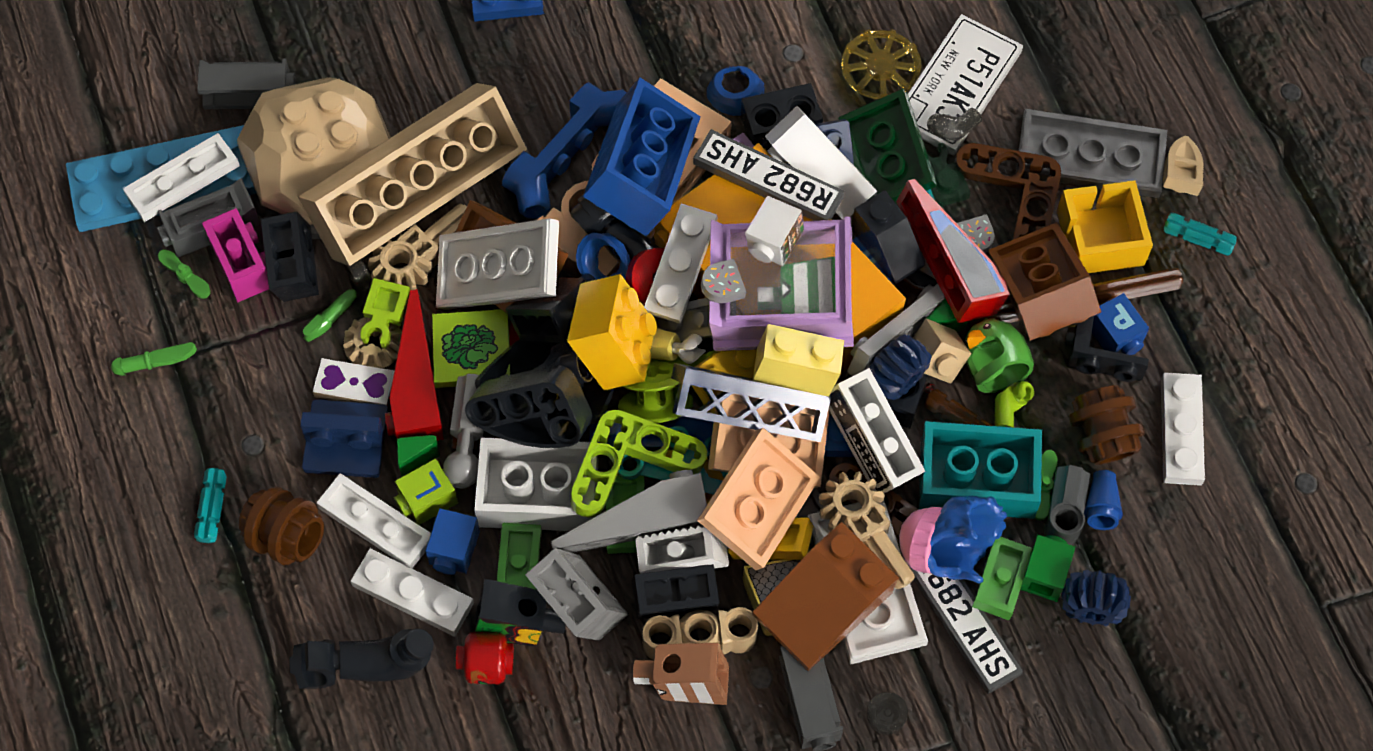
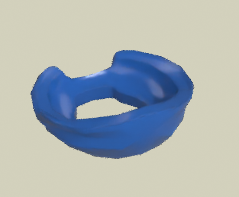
M729 66L721 69L714 74V77L707 86V99L712 106L720 112L732 116H741L742 98L764 94V82L756 73L744 66ZM740 71L749 80L748 88L740 93L728 92L722 86L724 74Z
M591 233L586 235L578 244L576 252V263L580 274H591L596 280L608 277L598 269V254L603 246L609 245L615 249L621 262L617 272L611 276L621 274L625 279L630 263V255L624 244L609 233Z

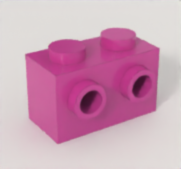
M237 208L202 222L209 243L237 302L268 290L265 251L258 253L254 245L259 243V239L251 222L244 224Z

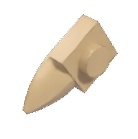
M1183 136L1170 147L1164 163L1163 187L1178 193L1198 196L1203 186V158L1199 148L1189 136Z

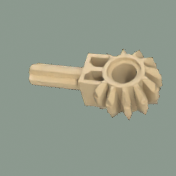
M458 204L425 232L415 224L404 234L400 233L397 241L392 242L390 239L384 243V247L380 246L373 250V257L369 258L368 261L369 270L372 272V282L376 278L408 286L411 290L417 289L416 284L426 286L428 282L427 274L431 273L432 268L438 264L440 235L456 232L467 206ZM398 263L408 264L404 268L400 269L393 267Z
M860 471L855 473L854 480H849L848 476L842 472L839 474V484L832 480L827 481L825 487L827 492L821 493L819 496V503L824 506L820 509L819 515L821 519H830L828 523L830 532L843 522L899 577L895 586L896 589L909 585L915 576L887 536L890 521L885 515L886 508L880 504L884 501L885 495L883 491H874L876 487L874 478L863 483L861 482L862 473ZM853 499L858 501L862 508L857 511H850L844 508L842 503Z

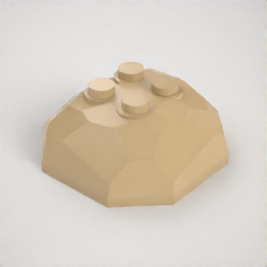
M327 77L262 93L237 138V145L261 205L281 214L298 212L312 225L313 223L298 196L382 144L391 136L376 101L370 94L343 80Z

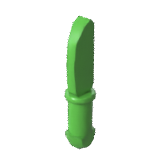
M189 342L154 350L150 353L145 351L141 355L123 359L119 357L112 362L110 368L114 374L121 376L125 375V373L142 369L151 370L153 367L171 365L187 360L195 354L197 348L194 343Z

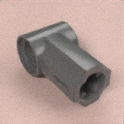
M1068 465L1056 468L1048 520L1044 527L1045 536H1058L1069 545H1073L1077 541L1085 523L1084 509L1090 473L1083 470L1082 467ZM1055 521H1067L1073 529L1063 530L1057 526Z

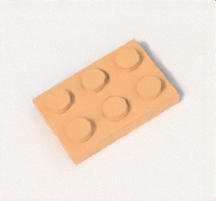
M732 394L720 402L727 416L734 417L746 408L745 403L738 394ZM749 397V399H750V401H751L752 403H754L756 400L759 399V398ZM768 401L756 410L764 423H771L782 415L781 410L774 401ZM785 404L788 410L794 407V405ZM804 408L793 416L799 429L812 431L816 410ZM829 410L821 442L770 433L820 476L814 488L821 487ZM751 414L744 418L755 421ZM787 421L780 425L790 427ZM714 422L708 469L728 473L756 430Z
M758 429L752 435L697 521L754 570L762 569L817 484L820 476L766 429Z

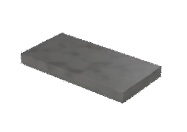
M1025 109L1019 151L1054 158L1061 167L1060 183L1083 187L1096 186L1097 189H1102V186L1105 184L1136 180L1139 195L1159 198L1162 192L1168 130ZM1017 164V167H1016V173H1017L1018 170H1019L1018 164ZM1025 164V174L1023 177L1028 178L1030 164ZM1043 168L1041 173H1036L1039 174L1040 180L1047 181V178L1051 176L1049 173L1050 169Z

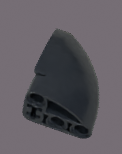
M518 340L500 354L476 378L475 387L477 390L467 402L465 413L469 421L475 426L513 443L537 448L569 447L578 443L589 425L599 422L606 412L615 388L603 390L568 342H528ZM509 364H510V375L506 374L507 369H508V367H509Z

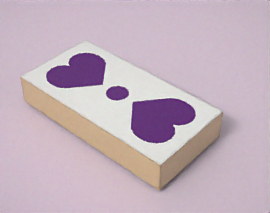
M322 358L313 388V395L315 398L332 401L384 404L389 408L395 371Z

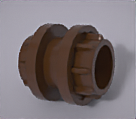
M1111 385L1088 391L1073 400L1074 412L1068 417L1072 427L1083 426L1086 438L1080 440L1077 446L1080 454H1088L1090 462L1095 465L1107 464L1133 456L1140 451L1142 447L1139 438L1145 435L1143 426L1140 423L1130 424L1127 415L1128 412L1136 408L1133 396H1125L1122 388H1119L1118 385Z
M272 487L268 490L261 489L254 493L244 504L239 516L240 535L244 537L246 546L259 554L268 553L272 560L282 565H289L295 561L301 563L312 556L318 548L324 533L323 518L318 514L316 505L302 497L294 499L291 492L281 487Z

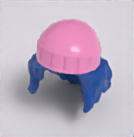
M977 496L952 497L943 507H929L914 511L901 526L899 534L901 553L906 563L913 570L933 574L937 577H946L951 580L967 579L980 584L984 579L974 571V566L977 565L981 558L986 556V549L991 547L995 540L1002 536L1003 530L1006 529L1004 519H1006L1007 513L1002 511L1003 507L998 505L992 496L987 498Z

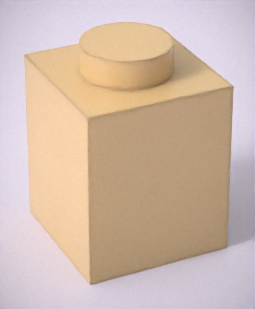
M929 319L924 320L913 339L921 342L932 355L929 368L924 374L950 384L971 355V352L956 330Z

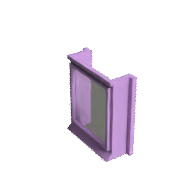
M844 217V220L803 221L804 231L783 266L772 261L770 263L761 262L748 251L745 232L751 223L722 224L711 220L710 265L734 259L746 289L744 299L728 303L710 301L709 324L713 337L714 351L757 350L767 324L844 340V347H854L851 286L852 227L850 217Z

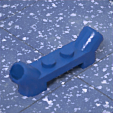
M592 83L584 84L569 100L570 120L540 154L534 158L523 151L511 164L504 175L502 186L516 195L517 207L521 215L529 219H535L546 215L550 211L548 184L556 175L560 176L567 170L571 163V158L579 149L584 150L588 147L593 139L594 132L599 127L609 126L616 105L627 93L622 89L604 92Z

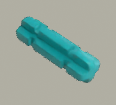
M1176 213L1169 214L1164 226L1165 233L1176 237L1178 234L1183 235L1182 239L1208 249L1213 246L1216 248V252L1226 256L1232 253L1237 240L1235 235L1225 231L1220 234L1217 233V228L1190 219L1189 222L1185 221V216Z
M208 468L204 472L203 484L205 486L201 490L197 513L199 522L196 523L194 531L196 541L201 543H214L217 539L218 528L216 525L220 521L224 497L222 490L225 489L227 479L225 471L222 469Z

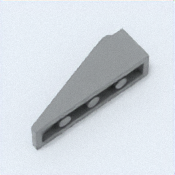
M692 470L671 473L669 475L670 479L656 483L551 541L552 548L572 553L635 541L638 536L644 537L646 534L667 533L668 530L674 532L675 529L682 530L683 528L689 529L690 526L695 528L698 525L703 526L697 521L707 506L701 473L693 475Z

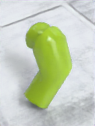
M1015 382L996 396L995 426L1014 428V412L1026 405L1034 396V388L1029 382Z

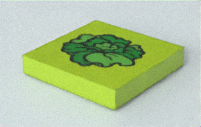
M503 310L432 314L435 388L456 387L459 376H465L466 374L480 375L489 364L510 347L509 316ZM510 364L506 372L508 375H510Z

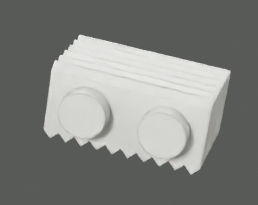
M700 525L696 528L690 526L689 529H675L674 532L668 530L667 533L646 534L644 537L638 536L635 540L640 574L714 564V569L729 565L727 546L709 530Z

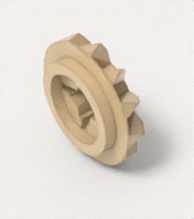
M366 317L360 320L354 319L352 326L345 331L343 344L348 359L353 364L382 369L397 360L402 335L399 326L390 324L391 343L386 349L382 348L381 350L372 343L365 346L366 344L361 339L362 327L371 319ZM374 332L373 334H371L374 337L380 334L379 340L382 337L381 332Z

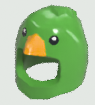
M985 318L971 327L965 338V345L971 352L966 364L979 391L983 393L1002 391L1015 382L1024 381L1032 373L1034 362L1030 349L1023 335L1010 323L1000 321L999 319Z

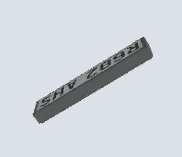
M712 129L693 158L694 165L764 198L770 196L802 210L803 216L814 221L831 220L844 198L845 191Z
M909 566L914 573L915 583L987 694L1022 675L1021 667L985 612L972 607L975 597L963 579L951 580L946 577H937L933 574L913 570Z

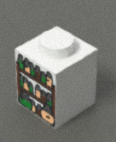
M767 196L745 232L748 251L752 256L764 263L772 261L783 266L804 231L802 210Z

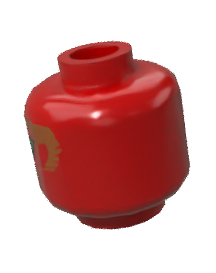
M470 632L466 636L464 646L457 645L456 670H464V678L470 684H502L506 679V675L513 674L514 644L507 643V638L503 633Z

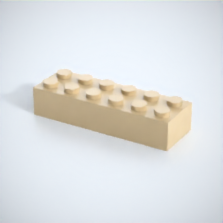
M476 83L301 194L298 198L331 258L351 266L520 155L523 151H526L527 148L496 86Z

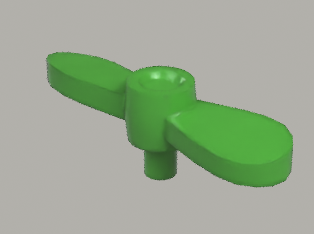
M161 250L158 253L160 263L176 273L178 280L181 283L187 284L195 296L201 299L209 297L211 292L209 284L193 274L191 268L181 263L175 253L169 250Z
M1047 450L1042 454L1041 503L1035 519L1039 521L1046 519L1049 514L1050 492L1053 490L1054 484L1052 477L1057 466V456L1052 450Z

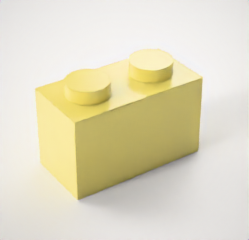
M767 324L757 346L753 380L829 397L841 374L844 340Z

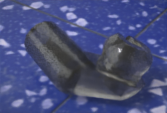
M969 108L959 118L946 114H933L927 121V128L937 137L958 141L982 122V117L974 108Z

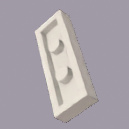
M217 133L124 187L123 191L142 220L146 222L159 214V210L163 212L240 165L231 149L220 134Z
M680 204L644 306L648 313L681 324L711 239V220L717 221V214Z
M1163 373L1161 377L1163 483L1202 485L1205 480L1202 375Z
M341 473L316 503L318 509L396 561L412 569L426 552L431 536L429 531Z
M371 548L350 581L353 587L454 637L474 605L473 598Z

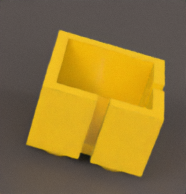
M1136 180L1103 185L1096 203V209L1094 210L1091 209L1097 195L1096 186L1063 190L1057 208L1060 227L1088 273L1145 266L1153 243Z
M621 274L580 284L567 342L602 389L608 390L645 381L647 367L651 362L650 349L653 337L657 331V325L654 316L648 313L643 304L639 302L635 289L630 288Z

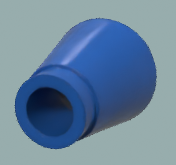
M1099 470L1093 474V480L1086 501L1084 515L1087 518L1088 525L1094 529H1113L1118 526L1119 520L1123 517L1116 474L1109 470Z

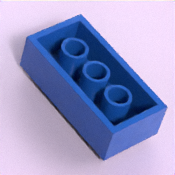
M639 77L616 105L583 197L618 218L629 227L647 236L671 209L701 116Z

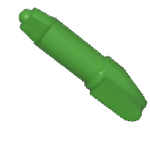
M348 289L322 314H317L303 329V339L306 342H310L325 334L332 327V324L352 305L357 297L356 291Z

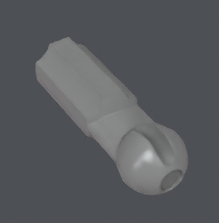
M466 374L465 376H459L457 379L450 434L457 438L456 451L446 458L443 465L444 473L452 486L460 489L468 488L477 481L479 461L473 454L474 441L484 436V430L471 423L465 413L467 402L477 390L475 380L479 375Z

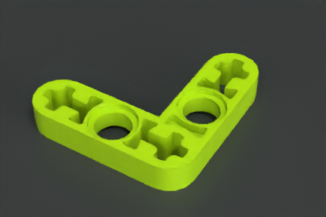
M621 410L608 411L599 420L573 485L570 499L571 507L575 513L582 517L590 518L600 514L606 505L625 455L672 472L692 470L694 475L701 472L707 458L706 446L696 437ZM614 423L621 424L622 432H618L612 447L606 444L610 433L609 427H613ZM650 434L656 435L662 440L663 447L658 451H648L642 446V438ZM670 442H673L675 446L671 458H669L666 454L668 453ZM688 449L694 451L695 459H692L690 463H685L683 461V454ZM597 455H606L612 460L613 467L609 471L599 472L593 468L591 460ZM592 480L598 483L594 494L595 500L586 505L582 503L583 496L581 495L587 493Z

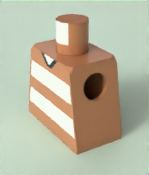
M719 643L659 644L655 648L654 660L634 661V684L654 685L663 700L727 705L729 664Z

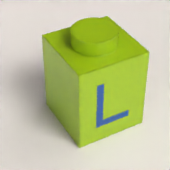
M436 459L395 481L399 495L395 496L394 500L400 512L406 517L411 515L418 525L437 516L439 508L447 510L458 504L455 489Z

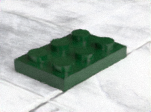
M903 88L838 117V120L846 119L849 122L854 166L876 189L877 192L875 194L885 190L896 203L908 180L915 179L926 191L937 186L909 96Z

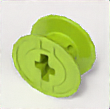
M677 357L674 361L651 359L644 382L623 386L633 391L625 394L619 400L618 410L654 423H663L681 417L672 413L679 382L672 379L671 376L674 363L690 365L682 361L680 357ZM689 392L686 408L693 407V397Z

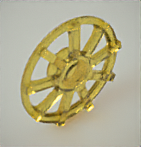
M893 29L891 31L865 30L863 34L857 36L846 45L842 57V71L849 85L860 94L873 99H880L889 95L886 93V80L891 77L907 93L912 89L921 73V58L917 51V46L907 38L897 34L896 30ZM874 38H887L883 50L878 48ZM867 40L872 53L856 46ZM893 41H897L904 46V48L890 53ZM853 53L866 59V62L848 64L850 54ZM911 53L914 64L898 62L896 60ZM867 69L865 77L856 84L850 72ZM895 70H909L914 72V75L908 83ZM872 78L879 81L880 94L864 90V87Z

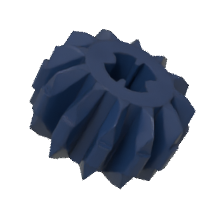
M904 334L896 340H892L886 348H883L882 352L874 358V362L869 368L884 396L888 400H896L906 394L923 377L924 372L929 368L932 355L921 342L913 339L910 335Z
M1087 569L1083 570L1082 573L1074 572L1071 573L1070 578L1066 579L1065 587L1062 591V609L1066 611L1068 617L1077 619L1079 623L1086 622L1092 626L1095 624L1108 626L1109 623L1118 624L1121 623L1123 618L1127 617V609L1130 608L1131 596H1129L1130 588L1127 586L1126 580L1116 577L1114 573L1106 574L1100 570L1091 572Z

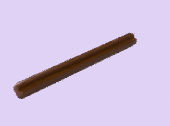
M1170 268L1095 283L1093 287L1098 303L1102 305L1123 293L1128 299L1177 290L1181 288L1183 278L1178 268ZM1009 300L1004 302L996 315L970 320L968 324L971 328L985 318L999 319L1007 323L1017 322L1019 319Z

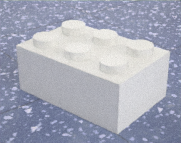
M481 438L474 509L479 527L502 528V523L541 525L542 530L571 531L595 518L578 515L572 509L570 503L573 485L591 442H578L573 446L562 448H537L520 445L502 438ZM598 455L591 460L593 468L597 471L599 465ZM591 480L587 493L581 495L583 496L582 503L589 505L592 500H595L594 494L597 482Z

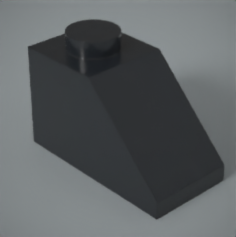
M885 190L854 208L851 225L852 232L894 285L925 266L924 258L907 217Z

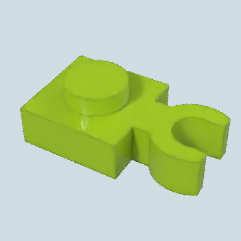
M376 278L373 279L363 309L364 317L371 319L362 327L361 339L363 343L368 344L370 336L374 332H381V347L386 349L390 345L391 333L389 326L390 324L401 326L408 304L410 287Z

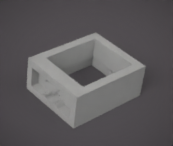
M555 548L525 574L576 637L600 641L629 615L580 555ZM596 586L600 589L599 595L593 590Z

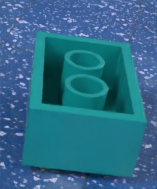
M925 421L920 446V462L925 472L919 475L918 510L929 507H943L952 497L977 496L987 498L992 496L997 504L1003 507L1002 511L1007 513V517L1035 518L1041 503L1042 430Z

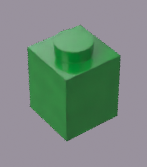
M1037 535L1020 590L1057 602L1063 591L1076 547L1067 544L1064 539L1058 536L1047 535L1044 537Z

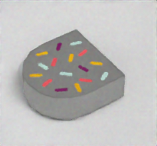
M987 214L958 222L957 224L975 244L985 254L988 253V250L992 248L995 235Z
M734 259L714 263L704 271L701 289L705 297L710 301L728 303L745 298L746 289Z

